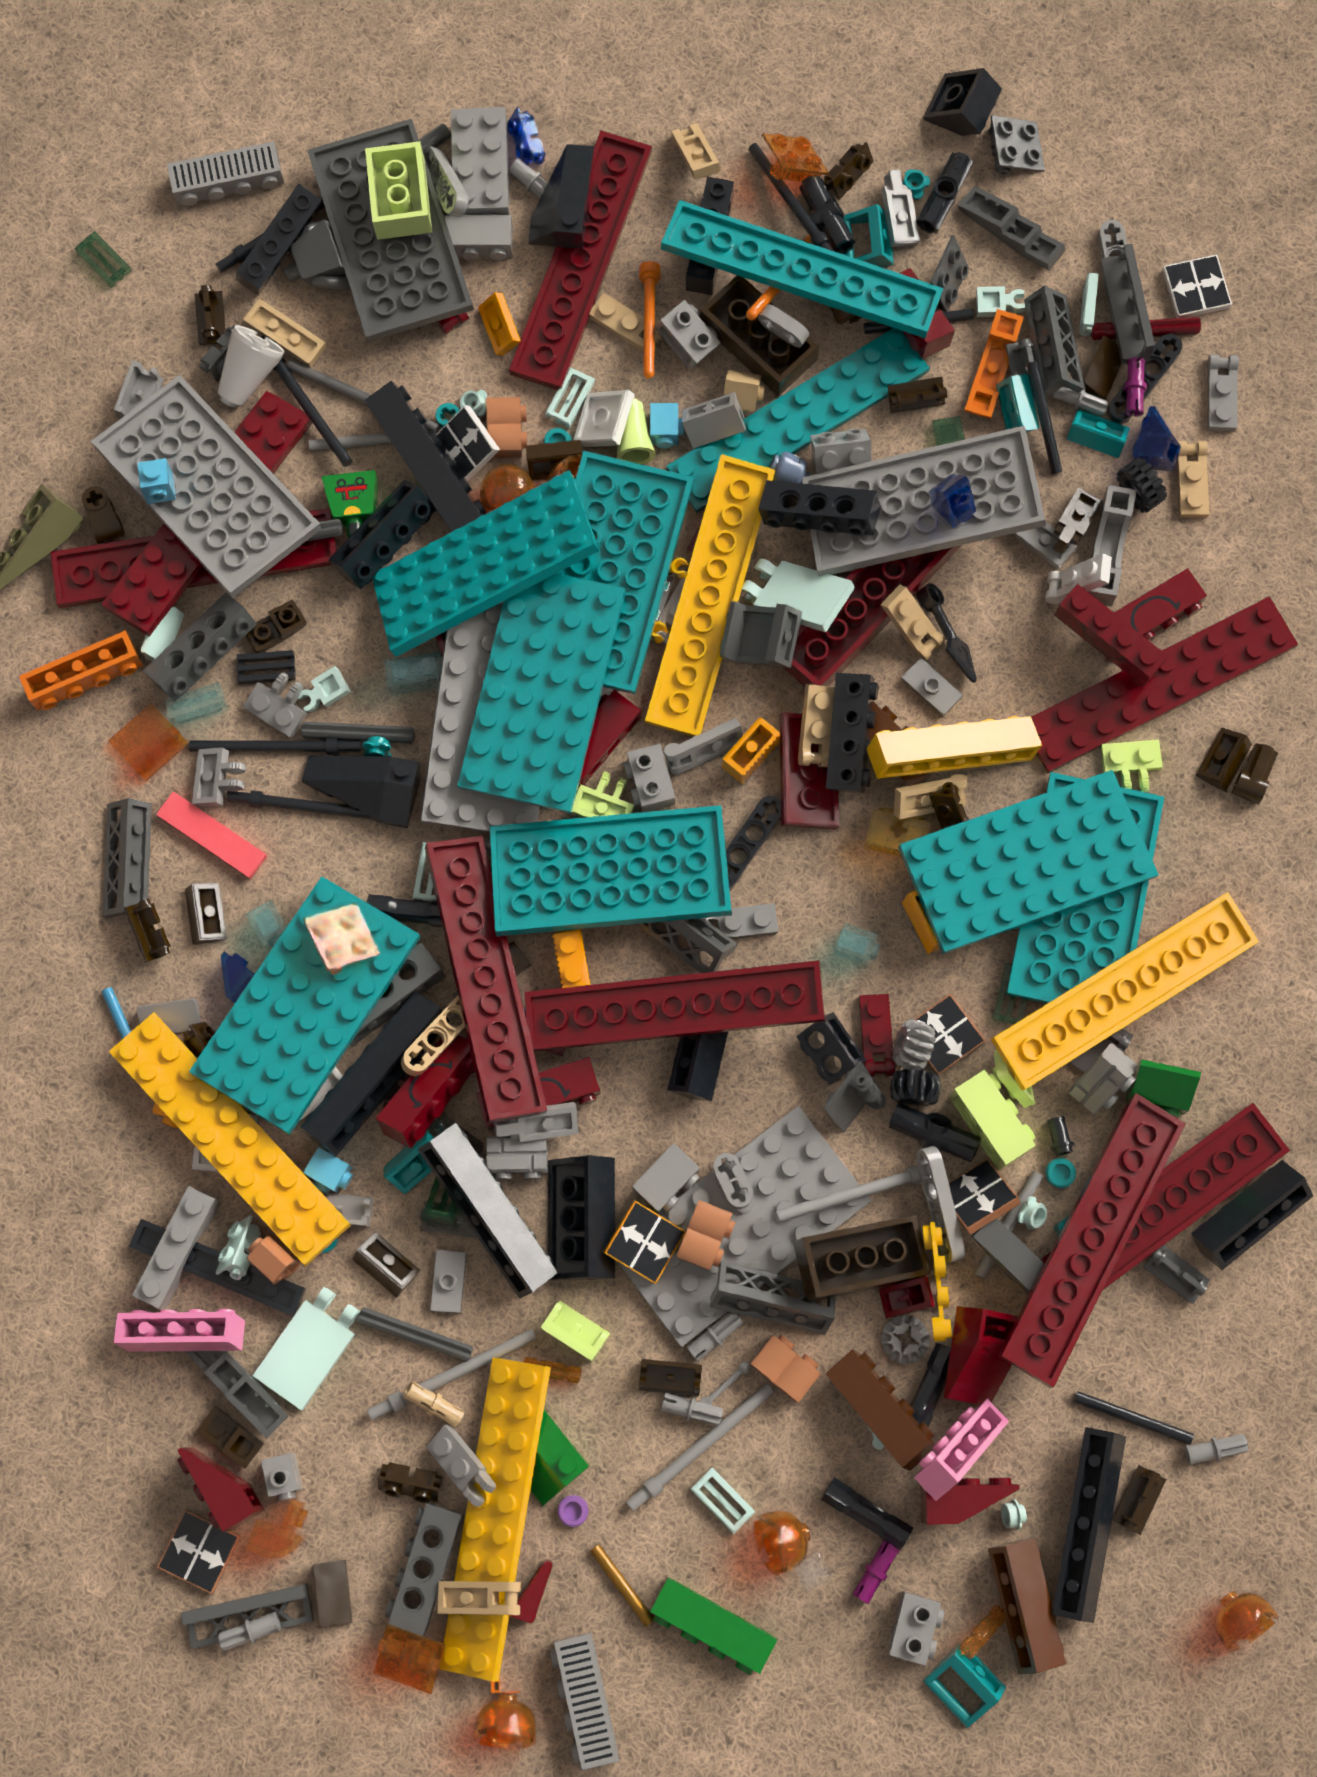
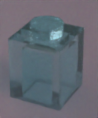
M272 900L245 914L265 949L273 948L287 928Z
M844 923L834 956L867 967L869 959L875 961L880 944L875 942L878 934Z

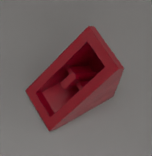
M928 1276L879 1289L886 1319L935 1306Z

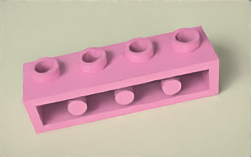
M191 1309L188 1312L160 1310L158 1313L133 1310L131 1313H117L114 1344L127 1352L242 1351L245 1320L236 1315L234 1310L218 1309L217 1312H206L199 1309Z
M988 1399L975 1410L971 1406L968 1407L958 1417L959 1421H956L945 1432L948 1438L943 1436L932 1447L935 1453L933 1451L929 1452L919 1462L922 1469L914 1478L935 1501L962 1479L1009 1422Z

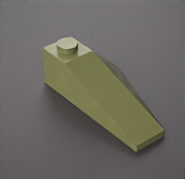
M43 484L39 486L23 509L21 515L26 517L22 526L18 529H12L9 535V550L0 552V589L64 543L81 526L83 516Z

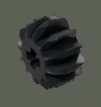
M903 1069L894 1072L890 1086L891 1099L902 1104L916 1106L936 1104L941 1089L940 1077L938 1075L915 1069Z

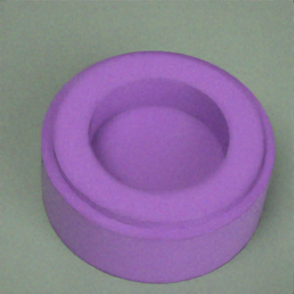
M570 1495L560 1502L558 1516L563 1524L576 1527L587 1519L589 1509L582 1497Z

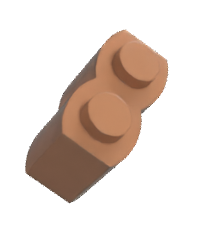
M520 397L487 398V432L500 449L492 458L522 457V449H526L527 432H522L521 422H527L526 405H521Z
M699 1200L676 1258L710 1271L712 1265L718 1267L725 1251L719 1248L723 1237L730 1238L736 1223L730 1220L733 1213Z
M269 1233L264 1239L259 1237L248 1248L250 1254L247 1260L273 1284L278 1283L282 1279L289 1278L302 1264L276 1234L272 1235Z
M772 1335L749 1365L794 1402L799 1403L821 1373L816 1370L819 1365L806 1354L802 1358L792 1351L795 1345L783 1335H780L778 1338Z

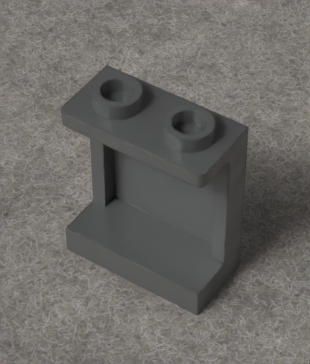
M731 601L720 646V657L738 664L791 668L802 611L787 604H777L776 607L747 606Z

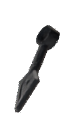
M928 583L917 591V600L926 611L932 612L933 616H935L934 618L947 640L946 652L970 682L975 683L977 677L969 647L957 637L945 612H943L944 610L941 605L944 604V596L941 590L933 583Z

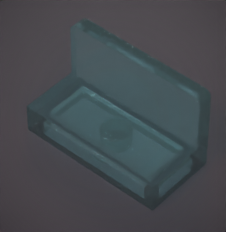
M219 682L186 692L176 702L170 698L165 699L168 709L167 717L174 728L229 711Z

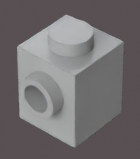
M288 1453L261 1460L268 1497L277 1495V1500L282 1501L296 1497L295 1491L303 1489L296 1453Z

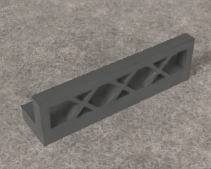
M1126 244L1122 249L1121 255L1101 258L1100 261L1121 364H1126L1127 360L1133 357H1137V362H1139V358L1149 360L1155 346L1133 244Z
M1044 285L1024 299L1031 339L1034 345L1035 360L1038 361L1046 395L1050 396L1060 388L1066 387L1079 393L1085 387L1067 296Z
M127 798L107 804L102 917L126 915L125 907L148 899L152 803ZM121 809V816L117 823V811ZM119 839V847L116 851V842ZM118 867V875L115 878V870ZM117 895V908H113L114 898Z
M703 918L665 921L667 932L658 930L655 922L636 924L700 973L717 971L722 960L731 955L738 945ZM676 935H684L688 940L690 948H682L678 943ZM705 951L714 958L710 967L702 963L699 952Z
M721 1261L718 1266L717 1286L710 1299V1307L822 1335L827 1333L835 1319L836 1297L827 1298V1306L818 1305L815 1301L807 1302L802 1280ZM726 1273L737 1275L742 1282L738 1285L725 1282ZM754 1282H765L771 1290L767 1292L759 1290ZM786 1287L794 1289L800 1297L796 1299L790 1298L784 1293L783 1289Z
M307 1584L181 1612L182 1623L188 1626L191 1649L219 1643L218 1636H216L220 1629L222 1631L229 1630L223 1624L229 1615L238 1613L246 1620L252 1621L255 1620L253 1618L259 1608L268 1606L277 1612L278 1618L282 1616L287 1619V1621L280 1622L281 1628L314 1621ZM303 1599L304 1617L293 1619L283 1612L290 1601ZM284 1603L280 1609L274 1605ZM253 1610L250 1616L244 1613V1611ZM223 1616L220 1623L213 1619ZM207 1620L216 1626L210 1638L198 1641L195 1627L196 1622Z

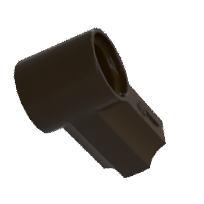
M1255 743L1244 770H1241L1235 782L1236 786H1233L1231 793L1259 805L1268 788V777L1278 752L1266 744Z

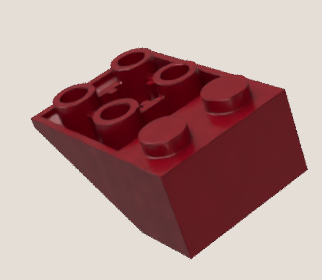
M956 1307L944 1398L981 1405L988 1399L992 1403L1012 1366L998 1357V1354L1018 1316L982 1308Z
M181 1447L177 1450L181 1456L177 1459L178 1463L186 1475L191 1474L196 1483L192 1486L193 1490L201 1502L206 1501L211 1510L207 1513L208 1517L216 1529L221 1528L222 1532L234 1530L265 1510L249 1482L193 1447Z
M1005 1477L989 1478V1484H980V1478H962L958 1484L935 1501L920 1485L921 1523L927 1525L960 1524L1018 1491L1020 1486L1019 1484H1011V1478Z

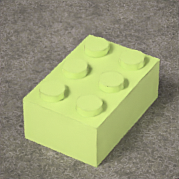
M421 142L366 148L372 223L377 240L432 233L426 167Z
M984 1069L955 1088L949 1098L973 1134L981 1137V1146L997 1170L1000 1171L1036 1145L1033 1140L1036 1138L1027 1124L1022 1125L1016 1117L1018 1110L1009 1098L1005 1100L1000 1093L1001 1085L992 1073L988 1075Z

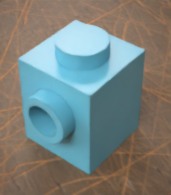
M650 403V439L652 445L662 449L678 445V435H684L682 418H678V403Z
M167 459L138 462L140 488L147 504L176 500L173 473Z
M319 1147L303 1172L306 1176L315 1180L313 1184L325 1194H328L330 1190L336 1193L339 1192L340 1188L345 1190L353 1177V1174L350 1173L352 1167Z

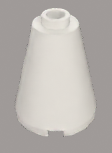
M235 325L231 331L218 388V394L221 396L220 400L234 408L236 405L242 406L282 359L284 350L267 337L262 339L256 335V331L239 325Z

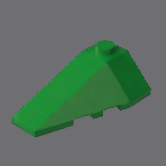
M545 1409L543 1411L530 1489L542 1506L590 1467Z

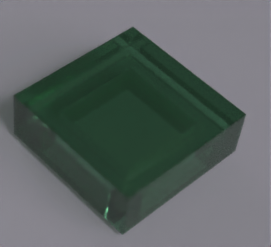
M960 416L932 421L936 446L965 440Z

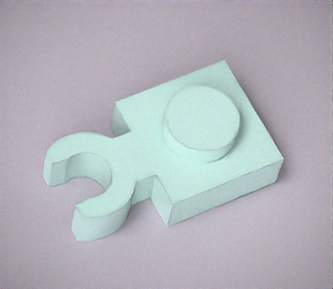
M1005 286L977 287V317H995L997 309L1003 311L1009 309L1013 313L1024 312L1025 304L1014 302L1015 299H1023L1024 290L1016 289L1010 294H1005Z
M334 666L311 680L314 688L312 690H302L298 699L311 698L310 704L303 708L304 711L310 713L317 710L321 701L328 707L351 693V690L339 669Z

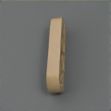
M458 996L405 1051L401 1059V1065L407 1074L417 1076L424 1073L465 1029ZM449 1013L458 1014L462 1019V1024L457 1027L449 1025L446 1015ZM436 1033L441 1036L443 1044L440 1047H433L428 1043L427 1036ZM423 1049L426 1054L422 1057L420 1065L415 1064L412 1066L410 1064L411 1057L415 1058Z

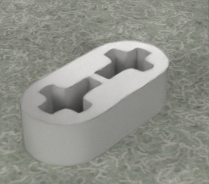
M766 305L758 316V320L765 328L795 347H801L810 335L804 325L773 305Z
M731 1153L719 1155L714 1161L713 1170L720 1187L731 1206L739 1209L745 1208L752 1201L753 1190L740 1161ZM724 1159L728 1163L734 1162L735 1164L732 1168L734 1178L731 1180L725 1171L720 1173L718 1169L722 1166L721 1161ZM737 1182L741 1190L746 1189L748 1191L744 1196V1202H740L739 1199H732L731 1195L735 1193L732 1183Z

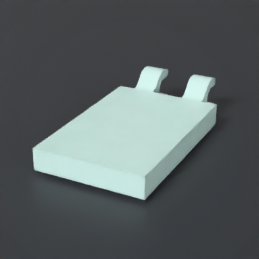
M760 558L754 568L762 571L759 577L768 581V583L762 589L754 582L745 580L741 591L747 593L745 600L754 603V606L776 607L777 604H787L802 611L800 625L827 632L855 587L851 580L830 574L819 576L816 570L786 561H781L777 567L770 561Z
M325 1287L318 1294L314 1304L308 1300L303 1302L253 1374V1377L301 1411L307 1406L356 1335L349 1328L358 1317L360 1311L348 1304L339 1320L333 1319L325 1313V1310L337 1294Z

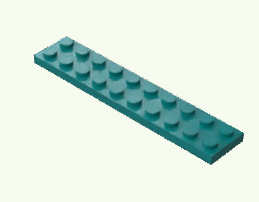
M679 200L660 248L672 254L922 338L927 336L943 291L941 287Z
M893 328L743 419L745 425L744 432L699 446L668 464L666 470L694 477L688 502L697 514L706 508L721 454L768 468L775 454L780 455L785 451L791 454L799 452L811 444L810 435L832 432L888 397V385L915 381L927 374L930 367L917 351L910 347L908 338L903 331Z

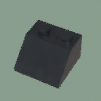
M985 68L945 73L923 119L961 136L981 134L992 109L997 103L1002 88Z

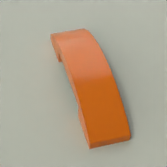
M997 309L964 412L991 419L999 396L996 384L1004 380L1009 365L1006 345L1016 343L1023 322V316Z

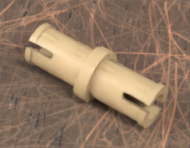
M414 1381L407 1385L402 1398L424 1409L425 1414L439 1417L453 1427L460 1423L464 1415L462 1408L443 1399L442 1394L438 1392L433 1393Z

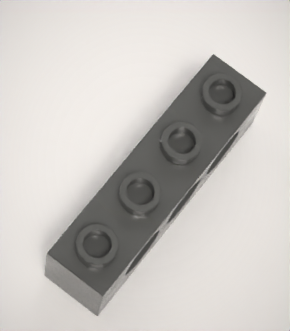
M224 593L143 671L162 692L176 702L251 631L257 623L240 603L229 594Z
M422 943L413 948L388 986L391 988V993L385 998H380L351 1042V1047L393 1017L401 1009L402 1004L415 991L422 995L446 977ZM415 970V974L410 980H402V975L405 971Z
M426 1503L425 1509L419 1508L414 1523L419 1528L415 1539H409L404 1556L409 1557L406 1569L400 1568L395 1582V1586L399 1587L396 1600L390 1599L385 1613V1617L390 1618L387 1626L422 1638L426 1635L438 1598L439 1581L444 1579L462 1522L463 1513L432 1503ZM429 1529H435L440 1533L441 1541L436 1547L429 1546L425 1541V1534ZM421 1559L428 1561L431 1565V1572L428 1577H420L416 1573L415 1565ZM410 1590H415L421 1595V1604L417 1608H412L406 1603V1594Z

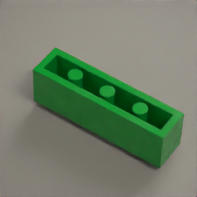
M669 1576L650 1610L651 1613L655 1614L653 1618L655 1622L668 1629L673 1624L682 1630L680 1635L694 1644L701 1640L709 1645L708 1652L723 1660L726 1655L737 1661L735 1667L749 1675H752L753 1671L761 1673L778 1640L775 1636Z

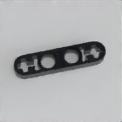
M1173 334L1163 335L1155 344L1149 360H1145L1144 382L1147 383V389L1144 392L1143 402L1181 353L1182 342ZM1172 344L1174 346L1173 351L1170 350L1163 359L1161 354L1165 346ZM1149 363L1157 364L1160 368V373L1151 375L1146 371L1145 366ZM1124 385L1112 399L1107 411L1109 419L1118 424L1127 423L1132 418V416H1128L1124 412L1120 415L1116 413L1117 408H1120L1125 399H1127Z
M775 796L762 798L726 849L727 865L731 869L738 871L735 874L731 870L728 875L730 891L734 888L781 819V800ZM771 804H775L777 814L771 813L766 819V823L770 824L769 827L762 821L754 819L756 816L762 819L765 815L766 809L763 807L764 805L771 806ZM749 827H759L763 832L762 837L759 840H750L746 835ZM733 850H743L747 855L746 860L741 864L733 863L730 859V854Z

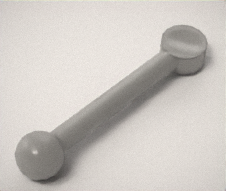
M747 1362L740 1363L738 1370L709 1397H703L700 1402L712 1405V1401L738 1377L750 1371V1365Z

